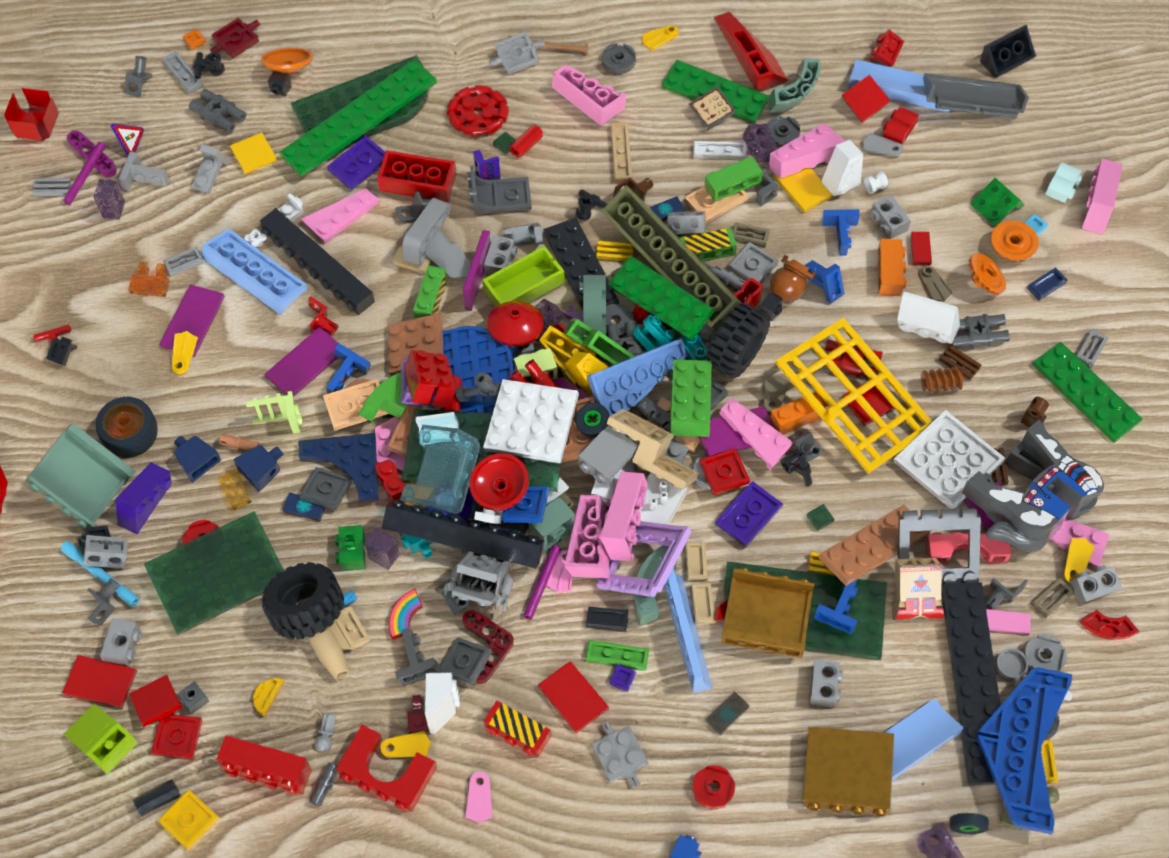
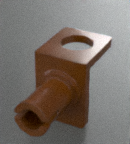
M628 178L615 186L613 198L619 193L621 187L627 185L644 201L646 191L653 188V182L649 180L650 178H645L637 184L632 178Z

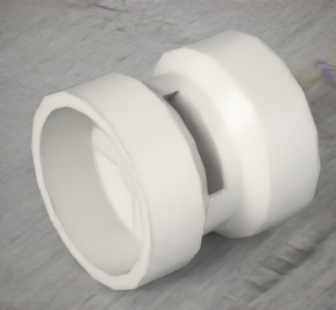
M880 171L875 176L865 177L864 185L867 192L873 194L878 189H886L888 187V179Z

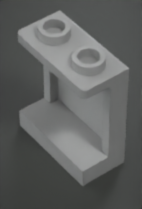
M608 425L578 456L579 467L585 473L589 472L593 475L598 483L609 487L612 484V478L630 459L634 458L639 445Z

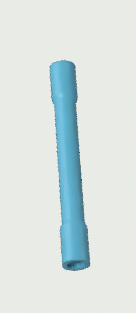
M70 541L64 542L61 546V551L83 566L84 554ZM83 566L105 585L110 578L115 580L100 567ZM123 585L115 592L131 607L136 606L140 600L136 594Z

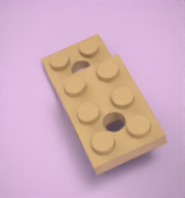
M625 409L609 417L606 424L612 426L613 430L628 434L629 438L634 441H641L632 461L637 464L638 468L654 473L655 477L662 480L665 479L671 482L672 486L679 489L686 488L696 480L698 472L665 456L673 434Z

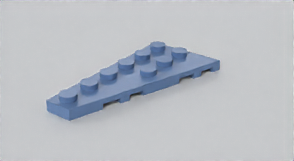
M682 338L588 375L587 378L595 402L605 406L610 416L622 409L628 411L631 407H634L658 382L665 378L664 376L673 370V359L684 360L688 356Z

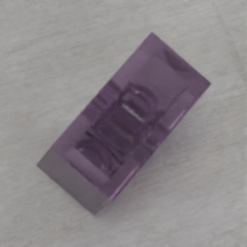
M377 527L373 532L367 534L364 543L369 559L389 570L400 555L396 538Z

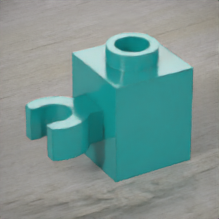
M402 534L401 542L405 549L409 548L412 554L421 550L425 559L433 556L432 550L429 547L433 543L432 541Z

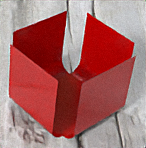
M21 88L29 104L28 112L21 109L13 92L4 116L15 137L40 141L50 138L59 112L48 91Z

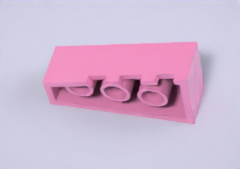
M567 65L553 73L552 88L600 126L625 109L626 94L622 92L619 94L614 91V88L610 86L605 87L594 78L588 79L584 77V73Z
M822 123L770 153L769 169L779 178H784L801 172V169L814 168L816 164L822 162L827 164L830 162L836 145L846 140L825 123Z
M1101 159L1100 164L1095 166L1088 193L1089 197L1085 206L1087 210L1082 229L1099 234L1104 233L1114 208L1123 164Z
M621 472L619 479L615 482V492L610 498L609 511L605 514V523L599 533V538L602 540L610 560L633 562L634 554L631 553L632 545L637 543L636 526H640L641 512L639 509L644 507L648 487L643 473Z
M580 495L565 562V568L573 577L610 578L609 556L602 540L599 538L600 529L603 528L607 507L599 495Z

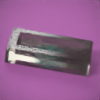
M734 692L706 718V722L721 736L749 709L750 705Z

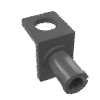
M135 56V70L126 74L125 93L140 97L143 80L152 77V74L145 72L147 58ZM131 82L137 84L138 88L136 91L130 89Z
M416 192L412 205L395 207L399 221H416L431 199L422 200L419 192ZM401 211H408L411 216L405 217L401 214Z
M800 430L787 437L795 443L798 450L805 454L807 462L821 454V446L815 444L811 432Z
M112 578L109 579L100 592H96L91 588L87 590L100 602L88 617L91 622L99 626L115 610L109 599L121 585ZM105 610V614L101 618L96 619L97 614Z
M993 578L990 586L995 591L985 600V605L987 607L990 605L989 609L995 610L1004 598L1012 603L1025 588L1028 580L1025 579L1015 592L1012 593Z
M447 580L435 588V590L443 596L452 613L456 615L468 607L470 601L461 600L457 596L452 598V591H448L445 596L444 586L450 582Z

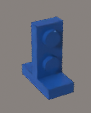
M859 209L823 210L822 226H836L840 256H847L848 248H851L852 241L851 237H848V233L850 232V226L858 225L860 218Z
M814 260L805 265L809 268L807 272L811 273V271H814L816 273L813 280L809 278L808 280L824 289L827 302L833 303L844 295L840 266L833 264L829 268H825Z
M338 343L335 347V356L344 362L327 385V393L342 390L345 384L343 381L346 377H351L355 368L367 374L370 370L371 362Z
M857 580L845 586L835 610L819 604L814 619L852 635L858 620L847 616L851 607L848 602L850 598H855L858 587H855Z

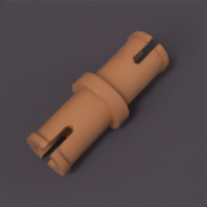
M221 433L219 438V445L235 448L236 451H249L260 445V442L244 439L243 436L235 437Z

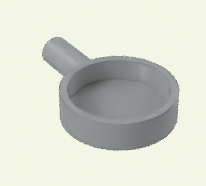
M1005 649L996 660V669L1003 678L1013 680L1017 687L1028 670V660L1017 649Z

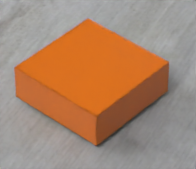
M198 29L182 36L191 50L206 43L205 38Z

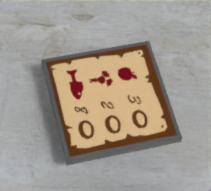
M718 87L688 104L706 129L736 113L734 107Z

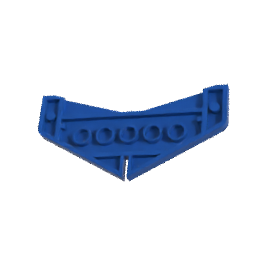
M1039 667L1032 669L978 731L977 740L1009 819L1016 827L1050 835L1054 832L1055 821L1050 805L1041 747L1070 688L1072 674Z

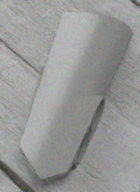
M408 228V229L403 233V236H404V237H405L406 233L409 231L410 228ZM439 228L426 246V256L438 267L445 268L446 274L450 278H467L471 262L454 241L451 242L441 228Z

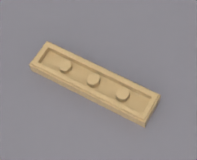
M628 122L611 123L615 183H621L628 178H632Z

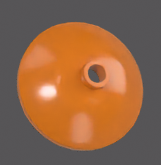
M303 48L276 49L265 53L261 57L262 64L265 67L286 75L303 69L313 60L312 52Z

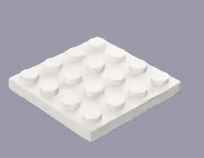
M503 379L484 443V451L561 463L579 396L578 391Z
M946 410L894 458L896 465L949 509H956L967 498L962 494L966 482L978 471L991 475L1005 461L1004 456Z

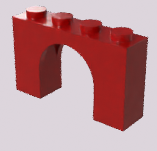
M361 725L336 768L340 775L339 778L347 783L352 781L358 784L357 787L367 793L369 790L376 793V797L384 802L388 800L394 802V806L402 811L407 809L413 812L437 769L436 762L417 752L406 772L400 778L391 782L379 781L369 773V765L382 742V737L380 733Z

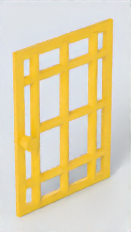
M844 317L775 361L777 366L868 474L904 450L933 422ZM842 328L851 339L847 341L838 331ZM832 335L841 346L826 354L818 343ZM857 345L880 374L876 375L854 350L853 346ZM812 348L821 359L806 368L797 356ZM844 352L850 355L870 379L857 389L832 361ZM791 361L800 372L795 374L787 364ZM824 365L832 371L850 393L838 402L832 399L812 375L813 372ZM806 378L830 407L828 411H826L801 380ZM884 379L887 380L910 408L906 410L882 382ZM874 386L879 389L900 414L887 424L862 396L863 393ZM853 400L860 404L879 427L877 431L866 438L841 409ZM916 414L924 426L920 427L912 415ZM837 417L859 441L858 444L855 445L836 423L835 419ZM906 421L914 433L900 441L892 429ZM885 434L894 447L880 455L871 443ZM865 449L874 461L870 463L861 450Z

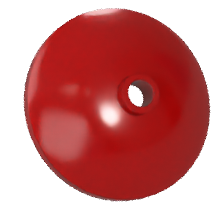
M509 301L496 306L490 312L487 318V329L492 338L501 344L523 346L535 341L540 336L543 330V317L539 310L529 303Z
M503 453L490 455L481 460L473 469L469 482L470 491L475 501L486 509L499 511L511 508L522 500L528 490V471L525 465L513 455ZM501 485H505L504 489H499Z

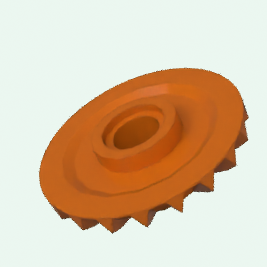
M1020 221L1002 222L994 228L991 234L993 249L996 250L997 254L1002 255V258L1006 257L1009 261H1025L1036 253L1039 246V239L1034 229Z
M981 253L973 254L969 259V267L971 268L970 272L973 274L972 280L979 288H985L987 292L993 295L1003 293L1006 289V281L999 267L986 255Z

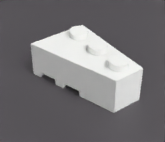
M851 140L836 145L821 181L833 196L844 194L848 190L861 185L863 153Z

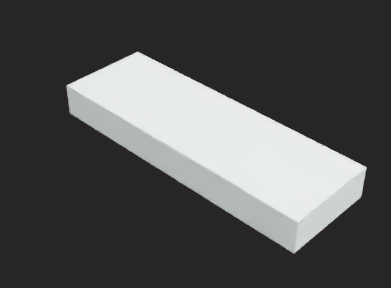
M694 141L693 159H746V142Z

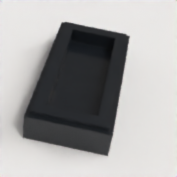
M588 606L586 628L626 632L629 610Z

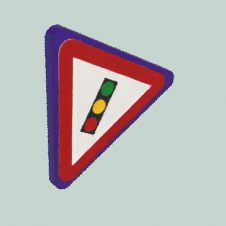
M111 124V129L127 156H129L130 152H136L144 129L136 126Z

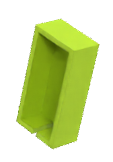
M543 246L483 279V291L495 307L509 301L530 303L565 283V273L558 262L553 260V256L547 248Z

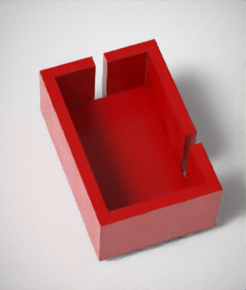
M410 350L404 369L412 402L429 405L434 389L438 387L432 405L450 407L456 387L447 356L440 353H428L423 350Z

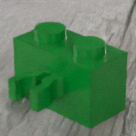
M363 526L338 527L339 534H335L336 546H339V552H336L335 555L336 564H340L342 571L366 569L365 533Z

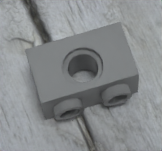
M112 618L100 655L103 661L129 667L130 662L135 658L136 642H139L141 638V630L137 623ZM126 640L124 645L118 646L121 641Z

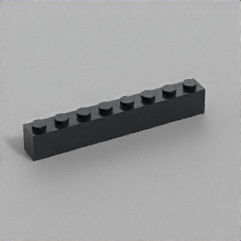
M277 208L260 220L261 232L266 237H270L278 248L284 249L289 258L293 257L302 269L305 268L313 279H318L326 290L329 289L333 292L334 297L338 301L342 300L348 310L360 315L375 302L373 292Z
M393 500L386 505L382 528L535 569L540 563L545 541L536 535L526 536L520 534L517 530L507 531L497 525L487 526L478 520H464L459 515H445L440 510H426L421 505L411 506L401 500Z

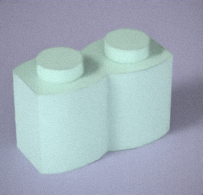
M1062 162L1045 195L1063 203H1066L1067 199H1072L1076 191L1073 189L1074 186L1078 187L1082 180V176H1080L1082 170Z

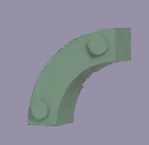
M804 58L797 68L795 83L773 89L768 97L769 113L788 111L799 105L807 97L819 78L821 59Z
M583 275V282H580V293H583L584 324L591 329L600 331L606 336V317H602V315H606V275Z
M662 545L651 553L642 564L637 578L652 580L669 546ZM634 594V609L639 625L643 626L658 619L659 608L655 596Z

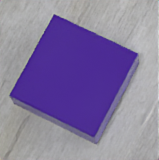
M617 664L609 684L628 692L636 676V671Z

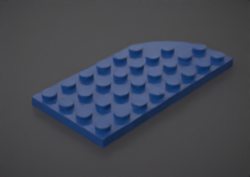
M462 326L443 331V353L448 357L452 376L460 377L462 379V386H466L468 389L477 387L475 385V376L481 372L489 375L493 379V383H499L500 385L503 379L511 380L509 376L515 371L513 355L507 345L501 344L492 338L488 329L476 326ZM481 394L470 396L469 401L461 403L460 414L456 417L459 423V440L449 441L452 461L448 462L450 467L483 460L493 454H500L484 451L483 448L497 401L489 394L487 396H482Z

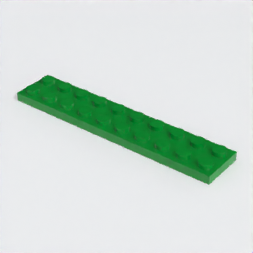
M414 59L279 151V155L303 177L437 84V79Z

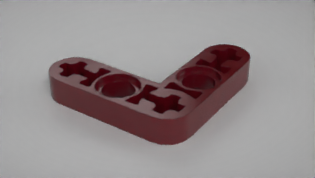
M468 610L462 617L464 627L489 643L490 645L487 648H490L492 653H496L499 656L495 662L487 661V667L484 670L485 676L481 675L477 678L476 683L484 684L491 678L513 648L514 638L510 632L479 612ZM473 617H475L476 623L471 622L469 624L468 618L472 619ZM490 626L494 629V632L491 635H485L482 630ZM497 633L499 634V637L503 640L508 638L509 644L504 643L503 645H501V640L498 637H496Z

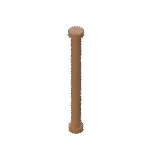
M544 41L545 46L540 47L582 52L584 55H587L589 45L581 46Z

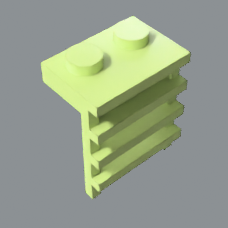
M289 391L286 396H281L278 393L276 394L277 397L269 398V395H266L265 399L258 400L257 397H254V401L246 402L247 407L255 406L259 417L252 419L253 424L288 418L293 434L301 433L300 425H303L302 415L300 414L298 404L296 405L292 391ZM278 402L282 414L275 415L271 403ZM260 405H267L270 416L264 417Z

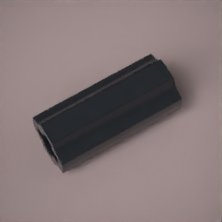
M170 779L134 798L133 802L142 817L180 797L181 794L174 780Z

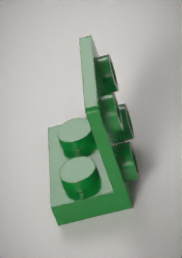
M996 177L970 203L995 227L1015 207L1020 210L1024 206V203Z

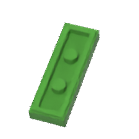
M589 640L586 661L613 666L619 664L626 668L646 671L649 649Z

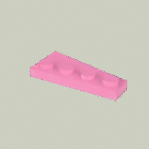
M364 189L302 218L301 223L326 244L376 206L379 201L368 189Z
M733 398L720 410L719 414L735 431H738L743 436V441L751 445L759 459L762 458L767 463L766 467L770 471L793 445L791 440Z
M1065 518L1060 530L1051 540L1057 543L1059 548L1068 550L1071 538H1086L1095 546L1089 564L1092 565V568L1100 567L1109 534Z

